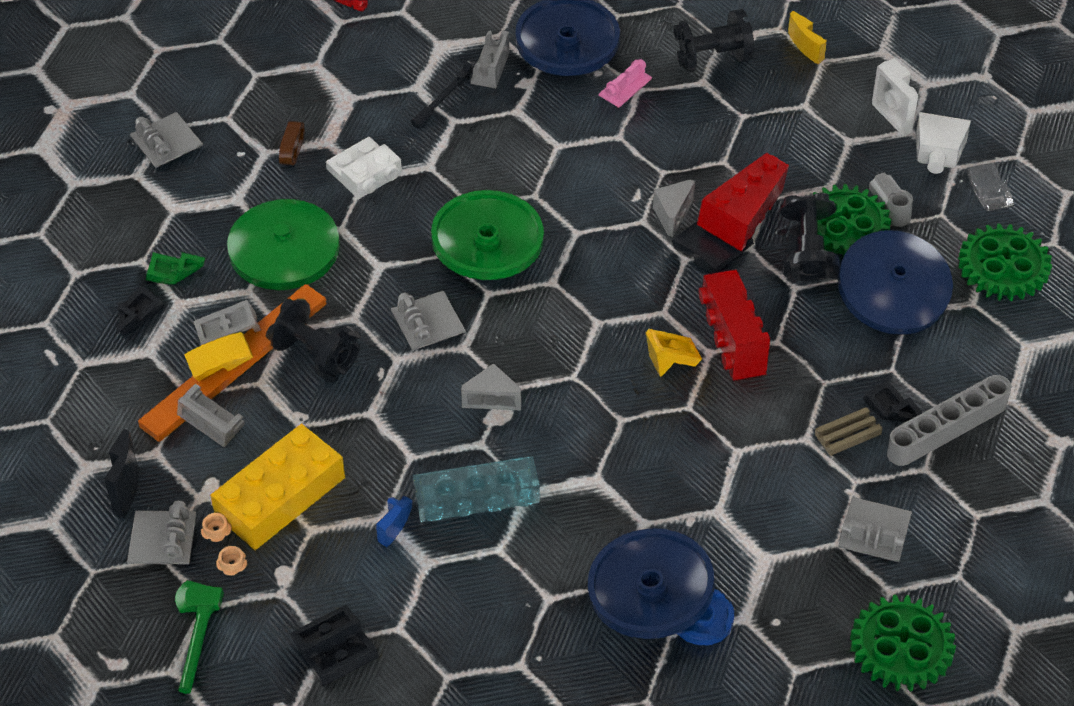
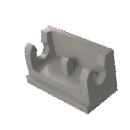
M502 31L499 38L500 41L493 40L492 32H487L485 45L478 62L473 68L471 84L491 88L497 87L509 55V32Z
M248 300L193 321L201 345L252 328L255 332L261 331L256 321L258 319L256 312Z
M194 384L178 400L177 415L225 447L244 426L243 416L239 413L236 416L232 415L202 394L201 387Z

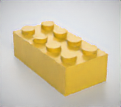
M301 423L210 494L214 513L224 515L227 523L231 525V530L252 549L257 550L345 479L343 457Z

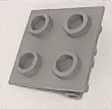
M177 112L152 124L148 118L139 117L135 121L136 131L130 134L131 138L155 168L203 146V143Z
M444 291L414 300V297L408 293H402L398 296V306L391 308V312L412 351L466 332Z
M852 497L846 520L843 523L838 547L899 562L912 511Z
M183 501L173 502V505L169 507V511H135L127 563L190 564L196 511H188Z

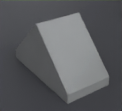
M690 179L654 189L653 209L668 236L673 237L694 201V180Z
M494 363L462 385V408L521 411V388Z

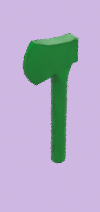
M189 580L185 581L175 594V603L180 613L196 612V621L178 689L183 694L191 693L209 619L215 610H220L224 595L223 589L220 587L207 586Z

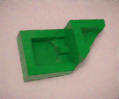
M153 252L146 281L174 285L203 267L205 258L182 252L179 259Z

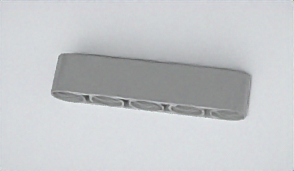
M1001 375L989 376L892 430L887 449L889 461L898 466L908 465L1002 413L1008 404L1012 388L1010 381Z

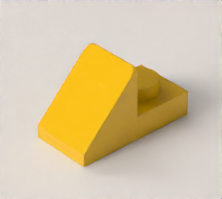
M653 329L647 330L646 338L649 356L660 377L666 373L674 362L696 367L702 360L691 338Z

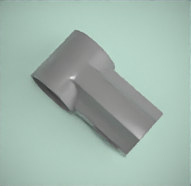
M885 172L876 175L869 182V190L873 195H878V202H885L884 209L890 210L889 218H891V225L897 227L906 226L911 221L912 194L901 190L891 175H886Z

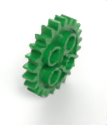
M844 184L843 189L839 190L836 185H833L832 191L823 187L821 193L829 194V200L836 204V212L833 215L817 220L818 235L824 238L825 251H830L837 255L842 254L844 257L850 246L861 237L873 232L890 230V210L884 209L885 202L877 203L878 195L869 197L868 189L862 193L858 192V186H855L853 190H849L847 184Z
M998 223L996 229L993 230L991 226L986 225L985 232L977 228L975 235L968 234L967 241L962 242L958 260H960L958 268L963 269L961 275L963 278L969 277L968 286L977 284V293L986 290V297L989 298L994 293L997 294L999 301L1003 295H1007L1009 301H1013L1014 295L1024 300L1025 293L1034 296L1035 290L1041 291L1043 284L1048 282L1052 264H1050L1052 256L1047 254L1048 246L1041 247V238L1033 240V232L1026 235L1023 234V227L1014 231L1012 224H1009L1007 229H1003L1001 224Z
M896 594L893 595L892 602L890 603L884 597H880L879 606L870 602L868 611L860 610L859 619L854 620L853 629L851 630L850 640L852 642L850 651L856 652L854 662H863L861 667L862 673L872 671V682L879 677L882 678L884 688L890 682H893L896 691L900 690L902 684H906L908 690L912 692L914 683H917L922 689L926 688L927 679L931 683L936 684L938 676H945L947 668L951 667L956 645L953 644L955 634L949 633L951 623H942L944 613L934 615L933 604L924 608L922 607L923 602L921 598L913 604L909 595H906L904 602H900ZM883 625H889V626H891V627H893V628H887V627H884ZM915 630H921L925 633H919ZM880 652H886L890 655H883ZM912 657H918V658H921L922 660H915V659L912 658Z

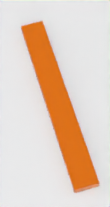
M307 284L303 285L289 297L293 301L305 299L310 304L309 318L327 304L326 298ZM282 303L258 322L261 331L255 332L252 328L244 334L253 358L230 371L222 368L199 382L192 376L138 420L139 427L155 440L161 442L185 422L183 418L177 415L178 400L194 384L201 387L202 394L209 399H213L271 351L273 347L271 342L266 339V332L279 316Z

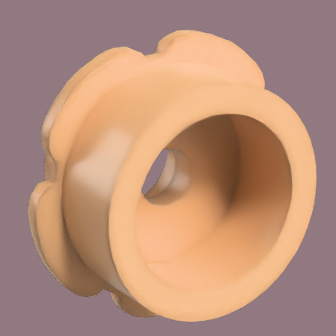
M211 513L202 522L201 534L205 539H211L212 542L222 541L231 532V525L227 523L226 517L220 513Z
M236 546L225 547L219 553L216 561L217 568L223 571L225 575H236L246 568V555Z

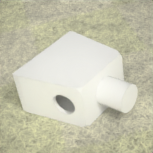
M919 112L916 130L917 161L928 164V170L935 174L941 173L944 167H956L967 142L971 120Z

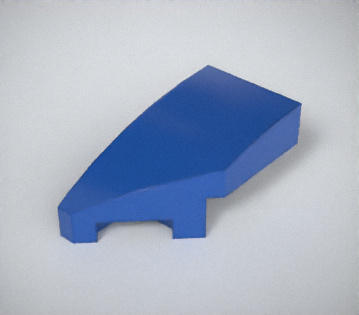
M403 496L401 500H397L394 497L389 498L387 501L388 513L376 523L378 542L386 548L401 532L410 515L413 501L406 496Z

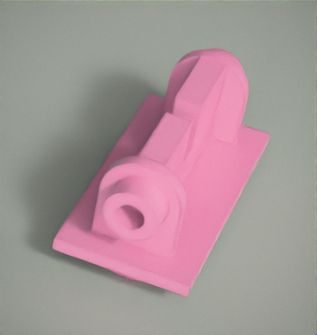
M642 59L634 60L625 72L606 84V88L599 93V96L618 108L621 107L652 80V77L645 73L646 63Z

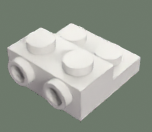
M894 58L877 66L872 105L902 136H906L912 133L918 94L913 87L909 86L911 74L908 69Z
M370 137L363 139L326 161V169L358 200L402 174L401 159L385 144L379 146Z

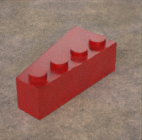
M765 153L702 199L697 225L742 251L746 246L747 240L751 239L755 233L758 224L764 220L768 209L772 208L782 193L789 165L777 157Z
M737 270L703 275V285L699 288V299L702 305L706 304L708 325L713 326L715 329L714 341L716 347L722 349L721 357L724 370H729L733 381L766 375L770 336L768 332H762L763 322L760 316L755 317L754 304L752 300H747V290Z

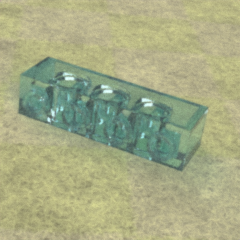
M533 456L413 475L414 494L420 522L438 521L442 518L455 516L464 517L473 513L495 512L504 508L526 507L540 503V484Z

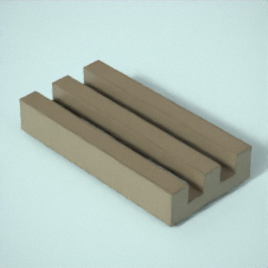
M865 407L816 428L815 436L827 453L832 456L881 435L882 427L880 424L876 425L875 417L870 416L869 409ZM865 427H869L868 429L853 435L854 432L861 430ZM842 437L845 438V439H842V440H840V441H838V442H835V443H833V444H830V442L835 441V440H837V439H839V438H842Z

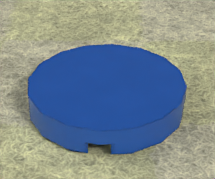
M714 589L712 601L703 616L693 625L677 634L686 642L695 645H713L721 642L730 634L734 625V607L731 601L729 603L721 591Z

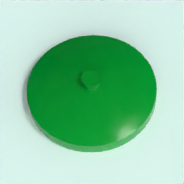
M481 190L457 196L441 207L432 223L431 240L436 256L450 270L468 278L498 280L516 275L535 262L543 247L544 228L539 214L526 201L506 192Z
M295 199L273 200L251 208L234 223L227 241L229 259L236 273L250 284L270 290H290L313 283L331 269L338 257L340 248L338 229L332 217L312 203Z

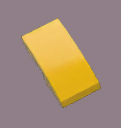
M792 11L788 27L790 38L805 56L817 65L825 59L827 40L812 32L813 22Z
M242 332L210 341L184 354L192 375L198 382L222 368L230 371L253 358Z

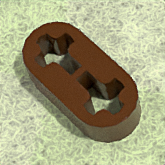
M288 122L279 149L280 164L295 165L304 140L305 126L303 122Z

